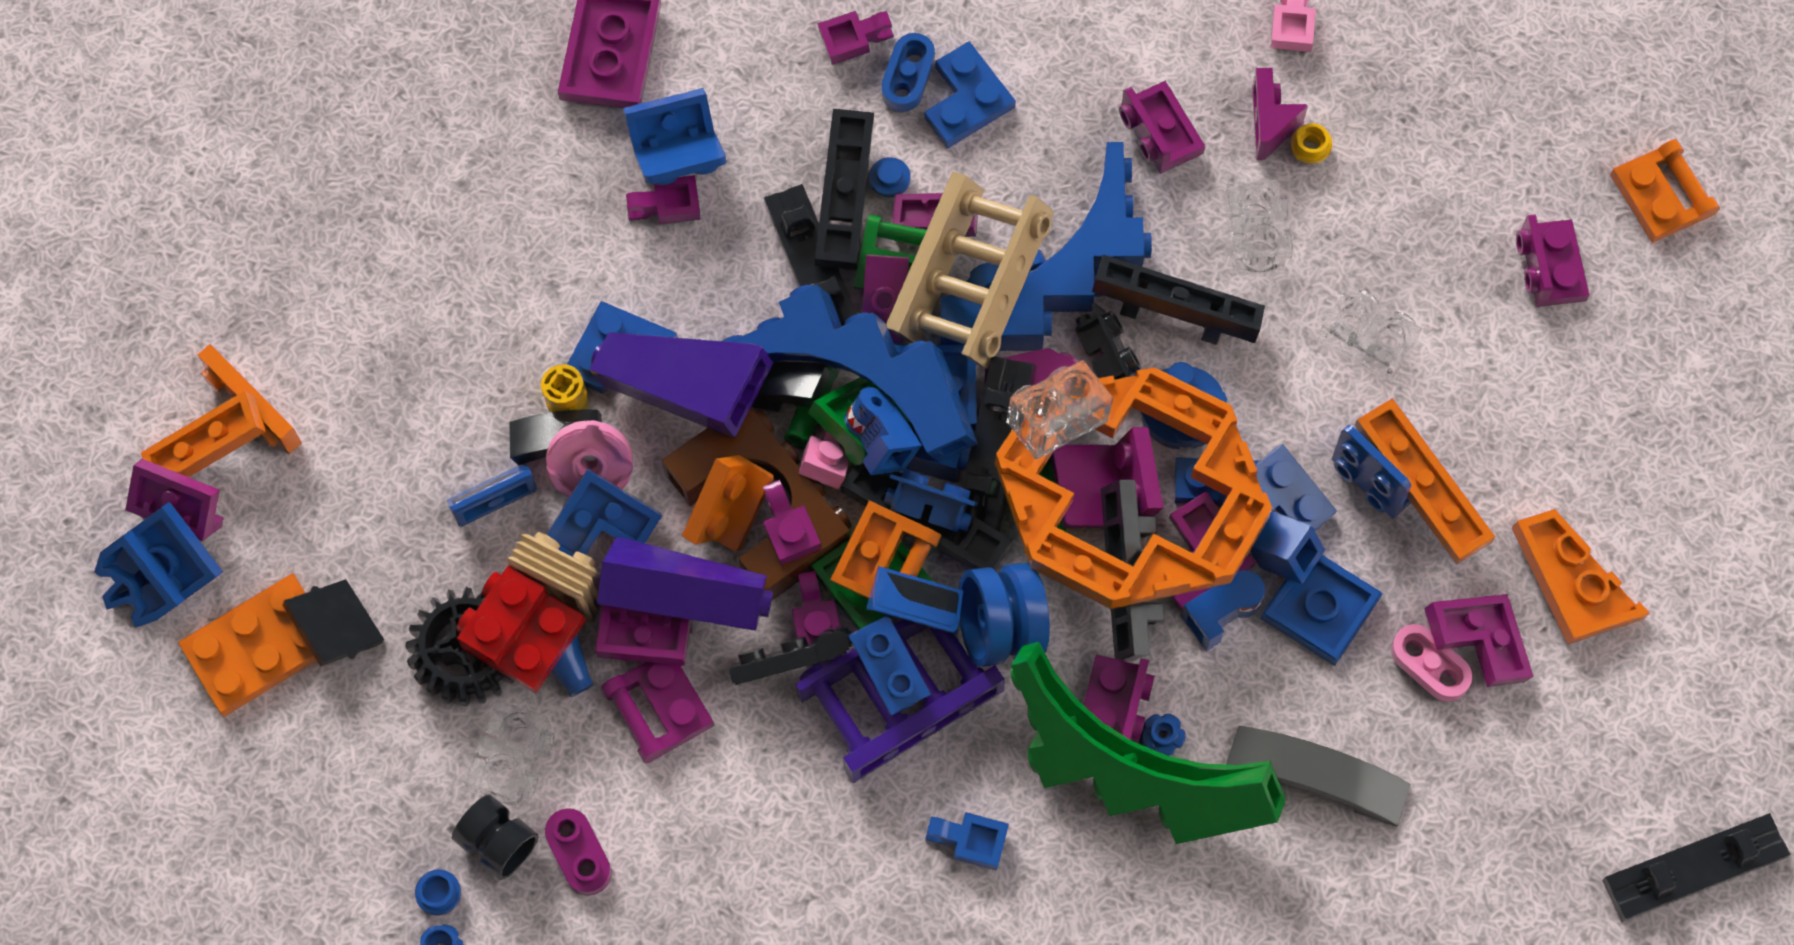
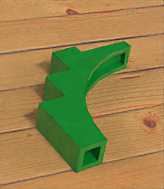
M1039 642L1022 646L1011 664V679L1015 688L1022 692L1028 706L1027 714L1030 725L1034 730H1038L1028 748V761L1033 772L1038 773L1044 788L1093 777L1095 794L1100 801H1104L1109 816L1159 805V816L1162 825L1166 829H1170L1175 844L1278 822L1286 798L1271 761L1240 765L1198 763L1167 756L1135 743L1104 724L1075 698L1054 671Z

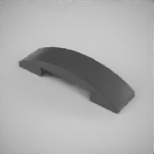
M1238 726L1226 765H1240L1271 761L1279 782L1354 807L1355 813L1396 827L1399 824L1411 785L1386 770L1340 751L1285 734L1246 726Z

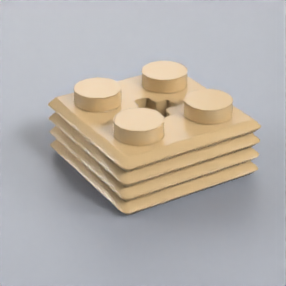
M537 532L535 537L528 534L520 535L522 541L516 542L517 549L511 550L513 556L507 558L509 566L545 587L547 594L584 615L586 622H593V615L599 614L597 608L602 607L601 604H597L601 574L596 569L599 564L583 553L575 552L572 557L558 550L560 544L543 533Z

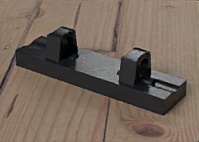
M833 108L815 251V266L857 270L874 125L873 112ZM831 221L850 222L851 226L831 224Z
M803 184L765 196V207L798 287L803 285H819L830 294L841 325H846L845 321L857 313L838 268L815 266L819 222ZM809 226V231L791 237V232Z
M1104 254L1102 255L1091 291L1122 301L1123 305L1120 310V315L1136 319L1141 307L1204 328L1201 340L1217 345L1221 333L1255 343L1261 329L1265 305Z
M994 356L990 361L974 432L978 444L971 447L962 488L971 491L969 500L978 502L977 507L968 504L966 512L1000 532L1007 497L995 465L996 453L1029 404L1037 366L1032 363ZM993 406L1000 407L1011 413L993 410Z
M864 463L855 465L841 484V492L865 507L869 501H872L890 510L891 506L884 504V498L888 488L896 489L899 482L891 479L890 475L902 477L903 474L892 472L870 475ZM925 504L921 520L895 512L941 534L942 536L935 549L969 569L987 567L996 570L1012 547L1013 539L972 516L968 531L961 530L959 539L955 544L952 542V539L956 532L928 522L933 506Z
M1118 480L1100 488L1106 553L1134 566L1141 555L1140 538H1148L1153 533L1157 534L1156 517L1138 516L1135 480ZM1141 602L1110 609L1115 659L1130 662L1150 656L1148 625L1165 621L1164 605Z
M1769 813L1608 875L1602 882L1621 922H1624L1786 859L1791 854ZM1726 842H1732L1739 855L1736 863L1725 844Z

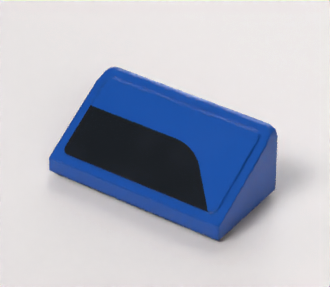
M523 464L449 498L447 503L458 526L461 525L463 527L536 492L537 486L530 469L526 464Z
M878 566L866 609L950 634H956L964 591Z

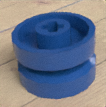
M1029 563L1003 565L998 574L993 568L987 567L965 570L960 578L958 588L964 591L959 621L965 647L974 664L979 667L1004 664L1009 655L1014 660L1023 645L1039 642L1046 653L1050 636V618L1044 585L1038 571L1032 569Z

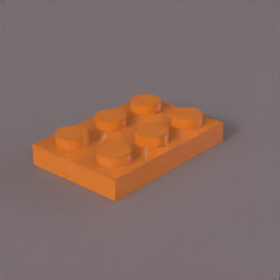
M291 573L178 642L223 717L317 661L282 606L284 600L306 593L294 573Z

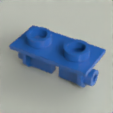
M904 469L902 477L890 475L891 479L899 481L896 489L888 488L884 498V504L891 506V511L921 520L925 504L933 506L928 520L929 523L953 530L958 533L959 529L968 531L973 515L966 513L968 504L978 506V502L969 500L971 491L948 483L945 484L943 491L927 486L929 477Z
M888 615L848 635L890 716L912 707L916 702L931 695Z

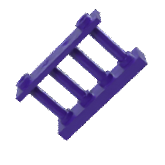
M901 620L894 624V627L931 694L924 698L923 709L910 717L907 713L901 714L900 711L890 716L855 648L824 667L822 664H817L801 674L799 678L801 681L796 683V691L802 703L816 695L849 748L846 750L848 754L843 757L844 770L851 781L855 783L1004 692L1005 678L997 666L994 665L986 671L982 667L977 668L955 634L930 628L962 677L960 681L961 686L948 694L944 690L939 691L906 641L927 627ZM851 673L855 674L887 723L884 727L886 731L872 740L868 736L863 737L831 685Z

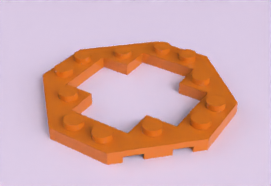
M1155 367L1138 370L1136 376L1116 380L1113 376L1079 382V387L1057 391L1056 387L1038 390L996 453L995 465L1030 567L1109 609L1231 583L1272 511L1267 493L1262 492L1257 479L1258 471L1248 445L1242 441L1236 426L1238 420L1232 405ZM1135 408L1207 444V447L1193 468L1191 478L1228 497L1194 554L1153 533L1135 565L1131 566L1057 528L1073 502L1074 493L1040 476L1039 473L1074 419L1113 439L1131 409Z

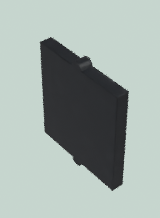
M347 579L321 588L313 586L310 592L284 600L282 604L320 667L346 657L354 659L359 652L376 647L384 641L383 636Z

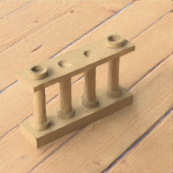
M952 171L886 325L888 330L910 343L920 341L923 333L927 331L965 344L961 354L980 367L988 369L991 358L999 351L1001 336L1043 238L1050 232L1052 217L1055 211L1033 195H1029L1023 210L982 198L985 191L968 176ZM976 214L1016 226L1006 250L965 237ZM959 253L999 266L989 289L948 276ZM942 292L982 305L973 328L931 315Z

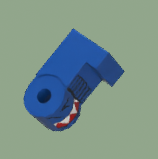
M873 387L862 389L845 414L844 421L846 427L859 438L868 453L862 462L870 475L904 471L922 446L898 407L894 405L887 394Z
M1239 571L1231 583L1212 587L1184 604L1181 617L1206 652L1221 643L1224 634L1222 627L1238 617H1250L1259 610L1265 594L1264 582L1254 572Z

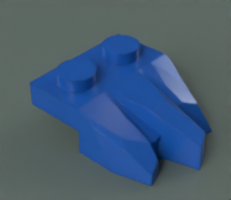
M168 502L102 550L99 554L94 573L100 577H111L115 582L102 595L106 610L126 603L131 604L135 609L131 619L136 628L157 621L223 573V570L172 504Z

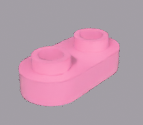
M1411 624L1398 631L1391 645V654L1400 668L1438 700L1452 702L1466 694L1472 683V671L1469 664L1451 648L1437 650L1431 630L1425 626ZM1410 644L1418 646L1421 650V655L1417 657L1409 655L1406 651V646ZM1448 674L1452 676L1455 685H1443L1440 681V675Z

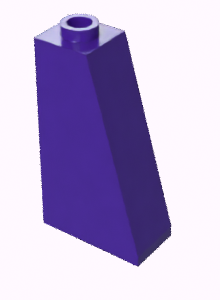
M609 332L603 344L598 345L593 352L589 370L604 387L735 439L773 362L764 348L757 344Z
M616 537L602 562L597 604L756 631L760 618L769 617L773 591L765 590L767 575Z

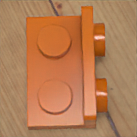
M740 455L715 459L682 537L695 545L716 540L732 551L741 550L765 498L764 494L766 493L763 486L772 483L773 475Z

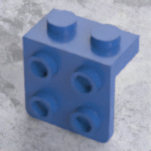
M704 88L623 108L633 152L647 184H670L676 181L678 177L692 173L699 175L709 174L717 170L719 166L726 164L727 160L724 150L714 131Z
M1347 425L1340 433L1331 459L1334 462V467L1343 479L1348 482L1354 481L1365 492L1367 501L1374 509L1381 513L1385 511L1394 519L1411 504L1407 498L1411 483L1355 427Z

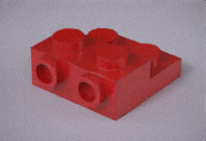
M507 566L502 574L494 572L487 579L482 589V595L485 596V599L475 611L469 608L462 615L456 627V631L460 633L457 639L462 650L536 694L586 620L584 615L547 594L545 587Z

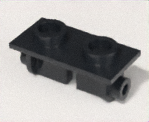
M1096 303L1091 304L1096 315L1092 317L1088 313L1078 317L1075 321L1077 324L1075 332L1089 357L1101 350L1104 353L1103 356L1091 362L1097 377L1113 376L1116 380L1136 376V371L1141 369V364L1134 351L1130 347L1125 348L1119 337L1120 334L1124 333L1119 319L1112 310L1106 312Z

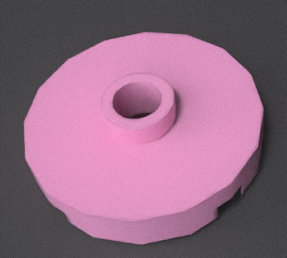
M594 420L575 422L562 428L550 441L546 453L548 478L555 489L568 498L587 468L623 489L630 480L633 468L632 448L625 436L609 424ZM590 455L595 456L597 459L587 461L583 457Z

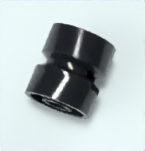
M488 794L477 800L465 812L453 830L451 838L469 855L474 856L479 853L481 855V865L499 880H504L512 875L531 854L538 842L539 835L520 818L510 820L509 809L491 794Z

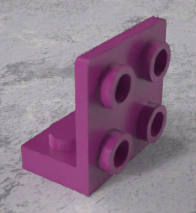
M1132 427L1115 445L1058 444L1050 456L1055 484L1074 493L1073 502L1062 518L1064 528H1104L1100 488L1118 480H1135L1138 516H1155L1164 508L1148 427Z

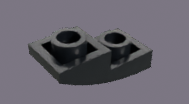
M773 362L751 407L779 412L783 403L811 408L813 402L819 399L830 376L827 366L810 362Z
M595 409L564 410L510 421V458L518 466L546 457L551 439L562 428L580 421L594 420L602 422V414Z

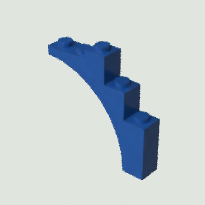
M1107 142L1104 174L1097 198L1081 227L1060 251L1028 273L1001 336L999 351H1036L1043 349L1044 336H1052V312H1093L1091 304L1094 303V297H1102V295L1091 291L1103 254L1142 267L1144 258H1151V233H1144L1143 217L1133 218V195H1125V183L1132 182V158H1124V142ZM953 295L941 296V318L973 328L982 305ZM941 337V345L962 344Z
M817 284L814 286H800L790 292V297L779 301L784 315L783 318L767 319L757 326V330L744 336H730L722 340L762 346L772 362L825 364L826 366L852 372L877 385L895 401L911 421L926 452L937 461H941L978 444L942 350L931 341H917L905 346L901 350L902 354L898 355L886 323L874 312L853 315L845 321L846 325L842 326L830 294Z

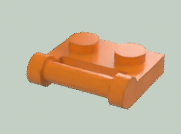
M1677 139L1670 140L1654 151L1613 168L1610 174L1652 243L1712 217L1721 208L1714 197H1708L1682 155L1684 149ZM1665 163L1668 164L1694 207L1685 210L1658 166Z
M869 501L830 580L869 599L878 566L889 568L905 534L914 537L916 540L900 572L915 577L918 576L931 547H937L942 535Z

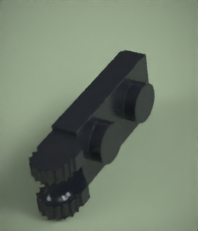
M837 626L836 629L833 627L825 629L817 641L810 643L807 642L806 636L790 639L780 643L781 651L766 655L764 648L741 653L738 655L739 662L734 663L729 668L732 683L739 685L833 659L837 655L842 656L843 653L846 654V651H849L850 647L853 646L848 635L852 634V630L849 631L848 627L844 628L843 626Z

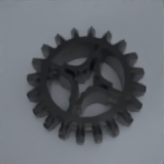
M466 586L462 598H457L454 591L448 589L446 594L447 602L441 604L439 599L432 597L430 602L434 610L429 613L426 610L419 609L417 615L423 624L410 625L409 632L415 639L406 641L405 647L407 651L413 654L407 659V663L410 669L417 670L414 675L416 682L419 685L427 683L426 691L430 696H435L441 692L443 702L450 704L456 694H458L460 704L467 707L470 702V695L475 694L479 703L485 704L487 697L484 691L491 688L496 696H501L503 691L498 682L502 679L507 683L514 684V680L489 665L481 670V660L470 654L471 661L469 662L465 653L461 651L462 649L457 639L460 635L456 631L457 624L467 609L472 608L475 611L485 599L482 591L475 599L472 589ZM451 623V630L448 636L437 641V646L433 647L438 634L445 626ZM445 663L446 666L458 664L466 669L468 676L450 675L439 670L435 665Z

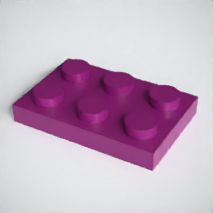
M577 0L558 88L559 100L617 108L642 104L662 4L661 0Z

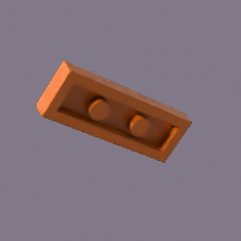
M211 344L197 354L205 367L201 375L216 392L224 388L232 398L243 391H247L255 396L266 430L260 436L270 447L274 448L279 444L290 454L302 444L295 429Z
M247 391L241 392L142 451V459L187 477L194 475L266 432L255 396Z

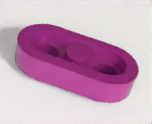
M571 808L555 812L546 823L545 837L570 887L581 895L589 896L600 893L609 884L612 870L588 819L580 811ZM565 824H572L575 826V832L569 837H563L559 834L561 827ZM585 863L595 865V871L590 876L579 874L581 866Z

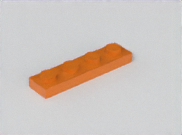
M1393 398L1356 420V429L1408 478L1411 488L1407 498L1456 565L1493 543L1496 536Z

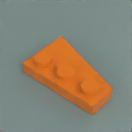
M1556 509L1519 520L1512 526L1513 533L1568 645L1643 620L1650 614L1640 601L1635 604L1620 587L1622 582L1612 571L1607 573L1590 555L1591 548Z

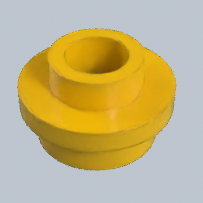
M1308 123L1299 127L1293 133L1290 148L1293 155L1299 161L1307 164H1317L1324 161L1330 155L1333 143L1330 134L1323 126L1316 123ZM1307 141L1315 142L1318 148H1307L1304 146V143Z

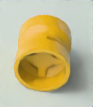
M567 364L556 365L544 373L541 379V391L549 412L587 409L588 394L581 373L575 367Z

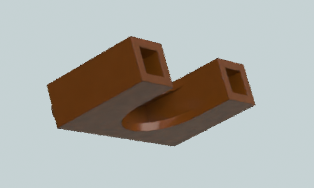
M750 408L735 439L706 428L663 458L662 465L666 477L689 506L697 502L715 459L740 455L773 475V480H780L783 488L791 498V510L803 505L805 506L821 542V550L780 565L771 542L767 537L739 557L740 569L767 575L765 590L773 591V601L799 582L798 574L812 572L811 565L850 538L849 529L852 527V524L839 506L832 509L823 498L826 492L820 482L798 474L800 469L797 465L800 463L798 455L789 443L785 441L780 444L771 433L774 431V427L765 413L760 409L754 412Z

